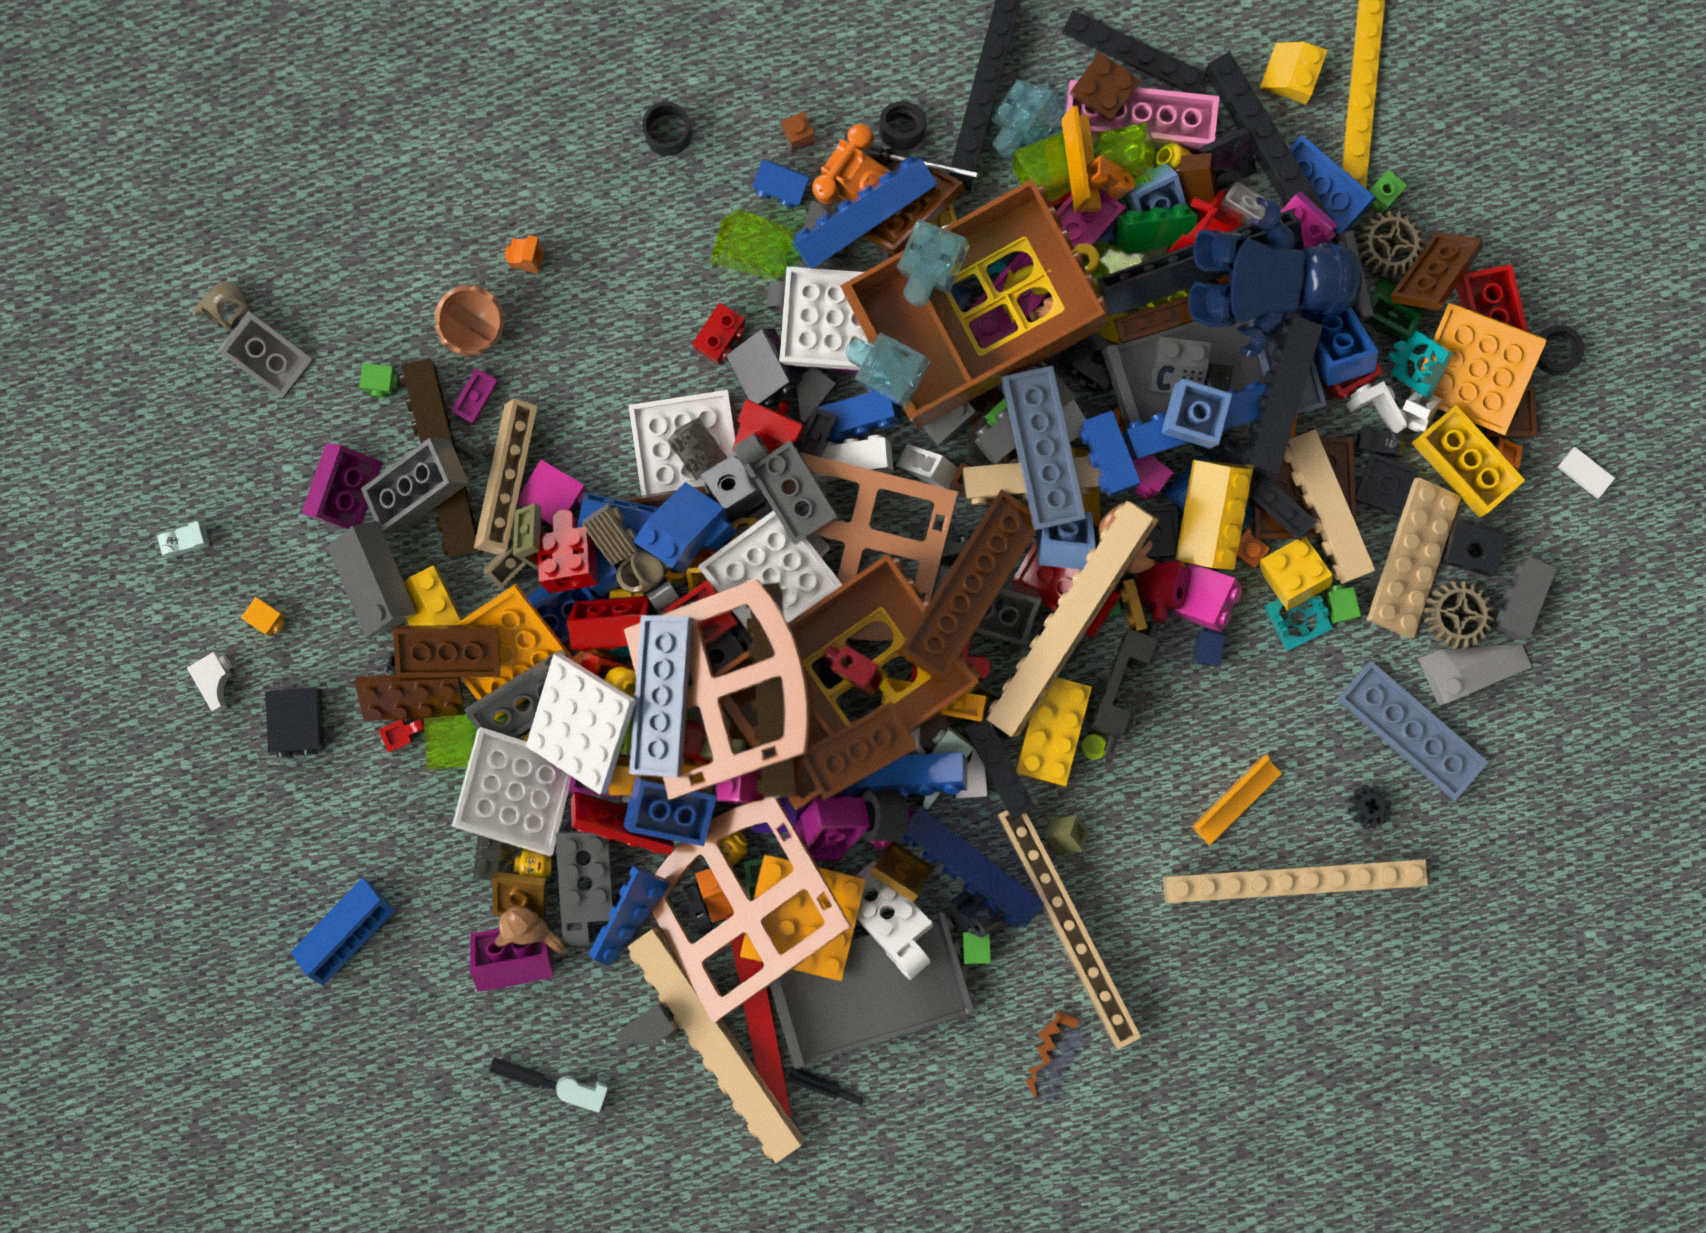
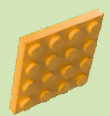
M1449 302L1434 337L1435 341L1454 352L1433 393L1434 396L1442 399L1438 409L1448 412L1457 405L1473 423L1506 435L1548 339ZM1434 353L1432 357L1433 360L1436 361V355ZM1427 357L1425 358L1424 363L1422 365V371L1426 370V368L1423 367L1424 364L1429 362ZM1412 389L1409 397L1416 392L1414 389Z
M514 584L454 624L499 625L500 677H460L477 700H480L557 651H565L571 660L573 658L517 584ZM520 698L516 702V706L525 701L527 698ZM506 712L496 713L494 719L496 720Z
M768 854L764 855L754 900L793 872L794 867L790 860ZM818 867L852 927L798 964L793 970L842 981L866 878ZM803 890L764 919V925L781 954L792 949L823 927L825 923L807 890ZM825 894L819 897L825 910L832 907ZM745 933L740 957L763 962L748 934Z

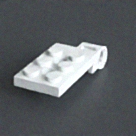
M873 861L856 875L866 878L856 919L881 945L887 956L897 965L900 971L911 980L931 963L915 941L931 929L933 924L912 901L901 896L898 892L870 875L876 865V862ZM875 891L878 893L876 900L869 902L864 899L868 892ZM885 909L895 911L891 919H883L881 913Z

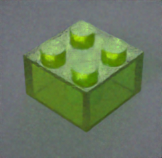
M1147 122L1098 132L1096 158L1102 155L1116 163L1132 175L1135 184L1153 181L1155 143Z
M467 714L424 718L427 770L434 771L468 767L478 729Z

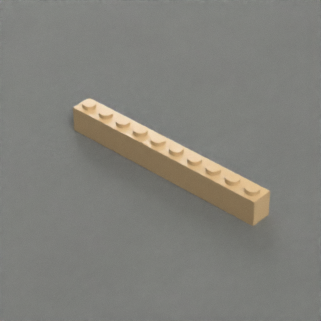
M1127 501L1125 505L1121 504L1114 514L1116 519L1111 527L1107 526L1100 536L1102 541L1097 548H1093L1087 555L1086 566L1074 575L1072 579L1073 586L1069 592H1064L1058 601L1060 606L1055 614L1051 613L1044 622L1046 628L1041 635H1037L1031 642L1030 653L1018 662L1016 666L1018 671L1013 679L1009 678L1002 688L1004 693L999 700L996 699L991 704L988 710L990 715L987 720L1009 736L1015 737L1020 735L1159 519L1136 504Z
M1007 810L998 814L997 817L1114 1047L1120 1049L1140 1039L1141 1036L1027 813L1013 821Z
M1407 860L1163 877L1165 903L1417 887L1428 886L1426 860Z
M659 926L651 929L628 946L630 958L636 965L641 966L645 972L644 978L650 986H654L659 992L658 997L663 1006L670 1008L674 1014L673 1020L680 1029L685 1030L689 1036L688 1042L695 1051L698 1050L704 1058L702 1061L709 1072H713L718 1078L719 1088L723 1093H728L731 1097L734 1110L740 1116H744L748 1122L747 1127L754 1137H758L763 1144L762 1149L765 1155L777 1163L799 1148L805 1142L804 1137L760 1077L756 1067L723 1019L716 1023L711 1021Z

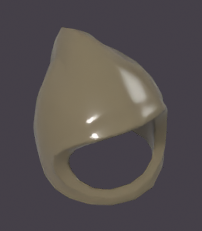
M223 281L205 294L193 310V315L197 316L204 313L231 331L236 320L247 312V301L241 288L235 282ZM235 302L239 304V310L226 321L221 315L226 303Z
M638 550L620 564L616 578L625 591L645 593L654 589L671 567L664 564L648 551Z

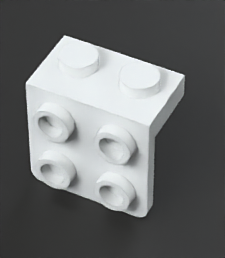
M1384 381L1373 387L1369 383L1357 389L1354 394L1350 395L1351 400L1346 403L1349 411L1353 412L1373 402L1389 432L1399 433L1407 427V416L1403 409L1398 408L1394 401L1395 394L1392 388L1386 386Z

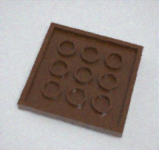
M1353 437L1320 438L1357 526ZM1283 457L1278 474L1264 475L1313 517L1310 509L1307 510L1302 502V495L1304 494L1301 487L1296 486L1292 478V472L1294 471L1291 463H1287ZM1253 500L1255 539H1296ZM1314 528L1306 535L1307 539H1322L1320 533H1316Z

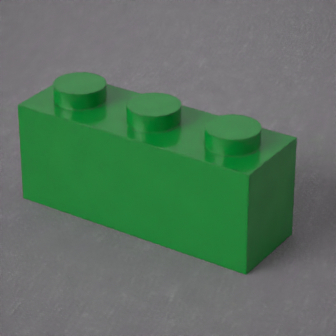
M1177 204L1173 208L1166 209L1155 207L1151 208L1150 211L1143 212L1128 211L1127 214L1117 215L1115 243L1125 253L1172 247L1183 234L1188 235L1197 225L1198 215L1187 205Z

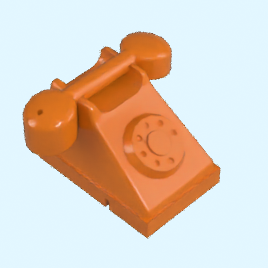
M853 125L847 135L849 143L841 139L824 167H821V175L814 180L812 185L813 193L820 203L831 204L837 198L842 201L847 199L852 201L859 196L858 191L867 185L873 187L880 182L878 179L880 176L890 171L861 151L868 149L874 142L873 132L867 125Z

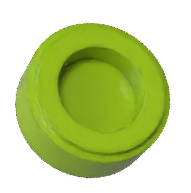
M1097 734L1087 736L1081 744L1082 753L1091 760L1102 758L1106 754L1103 751L1106 740Z

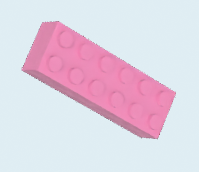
M1070 80L1065 114L1072 106H1078L1079 115H1088L1092 141L1159 149L1169 143H1176L1195 153H1201L1200 147L1215 141L1219 96L1137 87L1110 123L1071 96L1070 91L1078 81Z

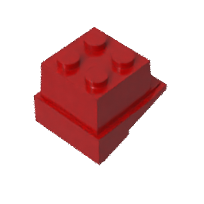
M1223 190L1210 203L1194 196L1190 206L1202 211L1197 216V225L1188 235L1183 234L1172 247H1169L1167 253L1194 244L1200 230L1229 232L1245 225L1241 222L1244 215L1221 204L1225 194Z
M746 399L737 420L741 425L733 447L753 433L759 435L770 453L790 440L796 446L805 425L786 417L790 406L786 401L781 400L775 412Z

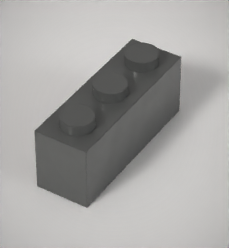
M1529 556L1521 561H1517L1512 571V575L1515 576L1512 585L1508 584L1503 593V598L1506 599L1503 608L1499 607L1495 613L1494 621L1497 623L1494 629L1520 640L1529 639L1557 568Z

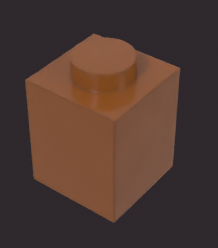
M804 111L781 121L782 131L792 152L815 142L814 131Z

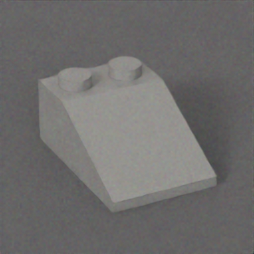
M249 310L218 348L219 353L280 398H283L312 361L311 357Z

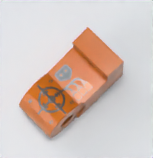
M1102 155L1086 166L1089 188L1094 190L1098 187L1115 200L1122 198L1135 187L1134 178L1128 171Z

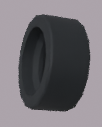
M897 101L890 103L883 109L879 120V135L887 146L896 150H909L922 142L926 130V116L920 107L908 101ZM906 118L914 122L917 129L909 133H898L893 131L888 126V123L893 119Z
M1556 325L1547 328L1539 335L1545 339L1561 336L1567 339L1572 346L1570 360L1561 365L1551 362L1546 357L1543 349L1537 362V366L1542 371L1551 375H1561L1571 371L1581 362L1584 356V343L1576 330L1568 326Z

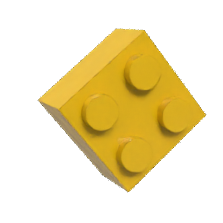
M1306 536L1301 542L1296 539L1260 561L1261 573L1287 611L1331 587L1333 575Z

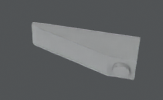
M1522 644L1468 647L1466 649H1440L1418 658L1438 706L1532 667Z

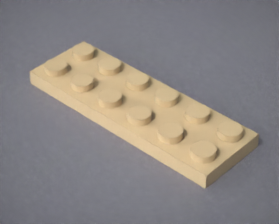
M1414 478L1367 621L1405 637L1414 638L1461 496L1422 478Z

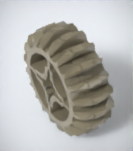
M1387 211L1384 216L1381 213H1377L1375 219L1369 218L1367 225H1363L1360 229L1363 234L1357 236V240L1361 242L1357 245V249L1364 251L1359 255L1360 260L1367 258L1364 268L1373 265L1374 268L1371 273L1375 274L1378 270H1381L1380 275L1385 278L1388 272L1391 279L1395 278L1397 273L1401 277L1404 276L1417 257H1419V254L1425 251L1424 248L1420 247L1425 244V239L1418 238L1423 234V230H1415L1418 221L1410 224L1408 222L1410 215L1402 219L1400 211L1396 212L1394 217L1391 211ZM1391 227L1387 235H1373L1380 228ZM1400 231L1405 234L1408 241L1401 237ZM1391 237V241L1394 242L1393 245H1396L1392 250L1388 246L1389 244H1387ZM1374 248L1382 252V258L1375 252ZM1409 253L1406 259L1399 262H1391L1395 254Z
M1451 581L1448 586L1445 584L1440 585V591H1432L1431 594L1434 599L1428 598L1426 600V603L1432 606V608H1425L1423 612L1431 614V617L1424 619V623L1432 622L1433 626L1429 627L1427 632L1437 631L1433 638L1435 641L1444 637L1442 646H1448L1451 642L1452 649H1457L1459 644L1462 649H1466L1469 643L1475 646L1478 644V639L1484 640L1486 638L1483 631L1489 632L1492 629L1486 622L1494 621V617L1488 616V613L1493 611L1494 608L1486 607L1485 603H1488L1490 598H1481L1484 590L1480 589L1474 592L1475 584L1473 583L1466 588L1465 581H1460L1458 586L1455 581ZM1457 595L1452 608L1441 609L1444 600L1448 596ZM1468 599L1474 604L1477 612L1469 609L1467 605ZM1459 610L1460 614H1463V616L1468 617L1459 619V616L1453 614L1452 612H1456ZM1441 618H1445L1450 622L1453 632L1444 626ZM1467 621H1477L1475 628L1469 634L1461 635V630L1464 629Z

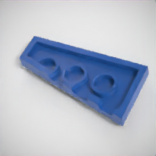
M1301 134L1289 149L1330 217L1338 225L1335 229L1341 235L1351 228L1375 201L1376 197Z
M632 866L629 872L632 877L628 884H623L619 892L622 897L617 906H612L608 914L610 921L608 925L601 928L590 950L589 955L594 961L611 966L614 960L617 959L625 945L633 937L639 926L648 917L650 911L670 886V883L665 878Z

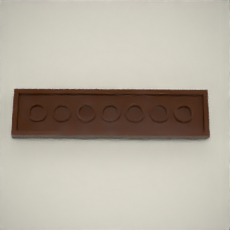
M1000 490L898 651L899 655L941 683L947 677L1037 531L1034 530L1028 506L1004 490Z

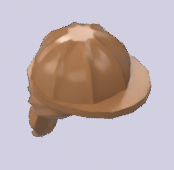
M525 906L511 907L500 917V934L495 940L497 946L510 942L524 945L542 941L557 953L566 954L569 951L564 946L562 939L549 930L546 922L538 916V913Z

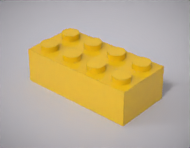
M1056 677L1028 721L1016 765L1018 775L1061 787L1067 785L1092 689L1091 686Z

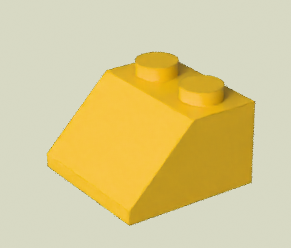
M1306 42L1276 43L1260 89L1306 105L1312 95L1328 50Z

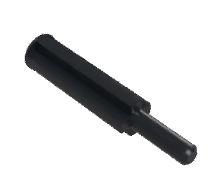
M496 1057L491 1061L490 1073L538 1089L542 1085L556 1090L557 1082L543 1078L544 1073Z
M793 1066L789 1070L787 1081L835 1100L837 1097H840L858 1105L863 1103L862 1097L841 1090V1086L797 1068L795 1069Z

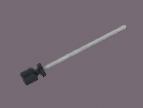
M874 145L870 146L867 152L868 156L878 162H881L884 158L887 164H890L892 160L902 162L907 159V157L894 155L892 149H887L885 152L883 147ZM924 161L925 165L929 168L976 178L979 175L977 172Z

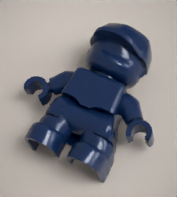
M1261 197L1256 198L1258 205L1265 207V214L1261 220L1252 218L1249 223L1264 229L1270 244L1259 243L1238 232L1200 230L1194 243V259L1197 267L1204 271H1230L1229 283L1220 285L1215 282H1195L1190 289L1188 299L1191 318L1207 327H1231L1237 323L1236 321L1245 323L1256 318L1253 322V327L1242 325L1237 328L1239 333L1245 336L1251 335L1250 342L1245 346H1241L1239 350L1240 353L1251 357L1257 356L1263 351L1266 345L1265 335H1269L1282 324L1287 312L1296 311L1298 308L1310 311L1311 314L1331 315L1345 312L1354 305L1362 287V269L1359 256L1346 247L1327 242H1321L1318 246L1304 247L1301 250L1295 249L1294 233L1280 220L1281 210L1279 205L1274 201Z

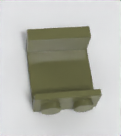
M536 503L515 511L513 555L538 570L540 534L551 533L552 531L541 524V507Z

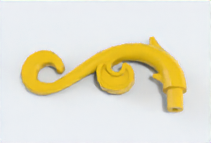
M1086 243L1075 246L1072 253L1078 251L1080 256L1085 255L1089 258V264L1085 267L1087 271L1084 272V275L1095 271L1100 261L1097 249L1091 244ZM1033 265L1026 266L1014 274L1009 269L1002 292L1028 278L1033 271ZM1042 287L1031 289L1032 293L1037 296H1045L1050 293ZM1002 304L1004 312L1009 315L1012 323H1016L1008 306Z

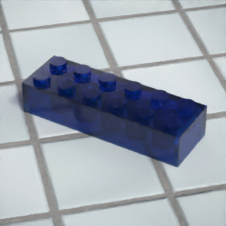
M919 807L908 821L907 830L902 840L912 848L916 845L924 850L922 855L931 863L935 864L938 861L945 867L942 871L953 880H956L957 877L965 882L962 887L976 896L980 893L986 898L983 903L994 912H997L999 909L1006 914L1003 919L1015 928H1018L1020 925L1026 928L1043 906L1044 902L922 807Z

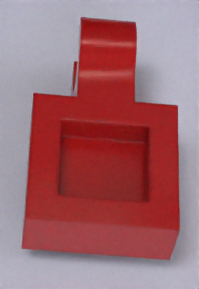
M400 719L378 730L388 753H392L414 743L411 735L428 729L425 719L416 720L406 725L404 719Z

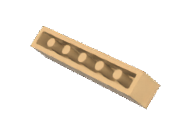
M512 399L504 405L474 549L499 555L508 548L537 405L517 399Z
M1316 429L1289 439L1284 459L1287 463H1291L1294 471L1292 472V478L1296 486L1301 487L1304 494L1302 495V502L1307 510L1310 509L1313 518L1318 522L1314 530L1316 533H1320L1322 537V550L1332 561L1333 566H1331L1334 578L1340 580L1342 585L1375 571Z
M1088 456L1073 458L1081 496L1088 495L1089 491L1099 490L1100 494H1107L1101 491L1097 480L1100 475L1097 468H1092ZM1020 463L965 467L963 469L965 502H972V505L987 504V500H994L1001 489L1014 498L1023 497V501H1028Z

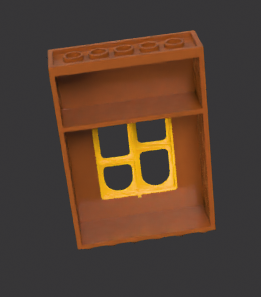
M1033 179L840 285L909 420L918 429L1002 384L1001 377L1024 372L1109 325L1107 317L1110 316L1103 297H1096L1098 290L1089 273L1084 275V272L1087 270L1078 251L1072 253L1071 250L1075 248L1066 229L1060 230L1063 226L1053 206L1048 208L1051 204L1041 184L1036 186ZM1015 251H1023L1029 254L1034 264L1031 275L1004 292H997L986 272L987 266ZM976 275L987 294V300L967 312H962L953 298L950 288L966 277ZM1035 287H1042L1048 290L1053 298V306L1050 312L1034 322H1028L1017 303V297ZM1002 304L1007 305L1018 325V330L987 348H980L969 328L970 322Z
M886 554L788 622L802 659L809 700L807 748L851 724L837 705L836 699L854 686L848 681L843 680L833 688L827 689L812 669V663L822 657L830 645L841 651L842 647L846 646V640L866 625L880 621L886 623L893 632L891 646L872 660L882 667L891 659L901 656L898 654L899 649L928 605L926 599L923 601L919 599V589L912 579H905L903 576L904 568L896 557L891 559ZM747 651L713 674V677L718 678L754 665V660L749 661ZM962 651L942 683L919 667H917L918 675L916 680L899 693L895 692L888 681L884 679L879 688L885 695L886 702L880 707L892 701L908 732L911 734L976 689L979 684L978 677L980 675L972 664L966 665L963 661L964 653ZM748 687L726 695L720 701L754 749L760 747V740H755L754 724H758V713L753 714L752 698L756 697V687ZM798 755L794 757L797 797L787 798L799 813L809 806L815 798L821 796Z

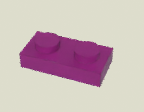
M476 368L451 412L474 425L499 381Z

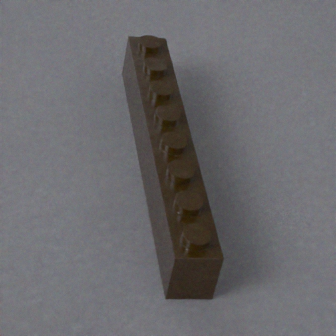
M431 358L401 365L403 373L400 374V380L403 388H407L409 397L405 399L409 412H413L415 421H412L411 424L415 436L419 435L420 443H423L428 438L450 439L458 457L435 362ZM465 486L437 506L439 517H435L439 532L443 531L445 541L441 542L445 556L449 555V558L453 561L483 553L482 550L474 549L477 528Z
M781 582L762 584L784 615ZM750 608L751 618L746 619L747 634H752L753 644L748 645L749 661L754 660V664L774 657L775 651L760 621ZM779 676L751 686L756 687V697L752 698L753 714L758 713V724H754L755 740H760V746L784 737L785 697L783 680ZM775 747L764 750L765 759L778 755ZM794 757L761 768L762 777H757L758 793H763L765 799L797 797Z

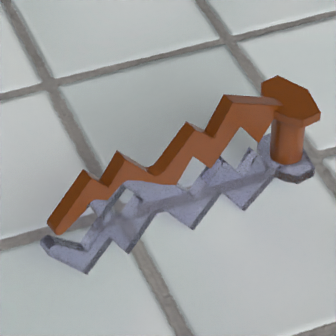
M1060 1010L1056 1011L1053 1021L1038 1033L1045 1043L1037 1047L1043 1063L1028 1068L1033 1077L1025 1079L1033 1096L1036 1097L1035 1084H1043L1039 1073L1049 1072L1051 1077L1044 1079L1050 1093L1038 1099L1039 1102L1059 1097L1054 1085L1064 1082L1057 1069L1060 1066L1075 1063L1070 1049L1084 1045L1080 1032L1082 1019L1064 1014ZM1059 1022L1074 1028V1031L1065 1033L1070 1040L1057 1043L1063 1056L1051 1059L1047 1051L1054 1050L1056 1047L1049 1035L1061 1032L1056 1024Z

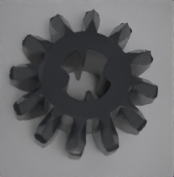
M1363 785L1362 792L1359 789H1354L1353 793L1357 799L1349 797L1348 802L1355 804V807L1347 808L1348 812L1357 813L1352 817V821L1356 822L1361 819V827H1366L1369 823L1371 828L1377 827V821L1381 824L1386 823V819L1382 814L1391 815L1392 813L1390 810L1385 809V806L1391 805L1392 801L1383 800L1388 793L1382 791L1378 794L1379 786L1374 785L1371 790L1368 785ZM1371 802L1375 809L1368 812V807L1365 806V803Z

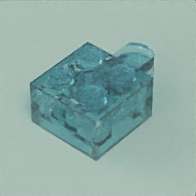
M1018 79L1016 80L991 118V121L999 130L993 145L1002 157L1009 158L1014 156L1022 143L1038 149L1041 148L1066 110V107L1055 91Z
M917 220L897 266L900 273L909 278L904 289V296L910 304L918 307L924 306L933 288L950 293L970 247L965 237L922 220Z
M881 332L873 345L861 339H854L846 347V357L848 360L860 367L854 379L861 385L904 408L908 405L931 363L926 356Z

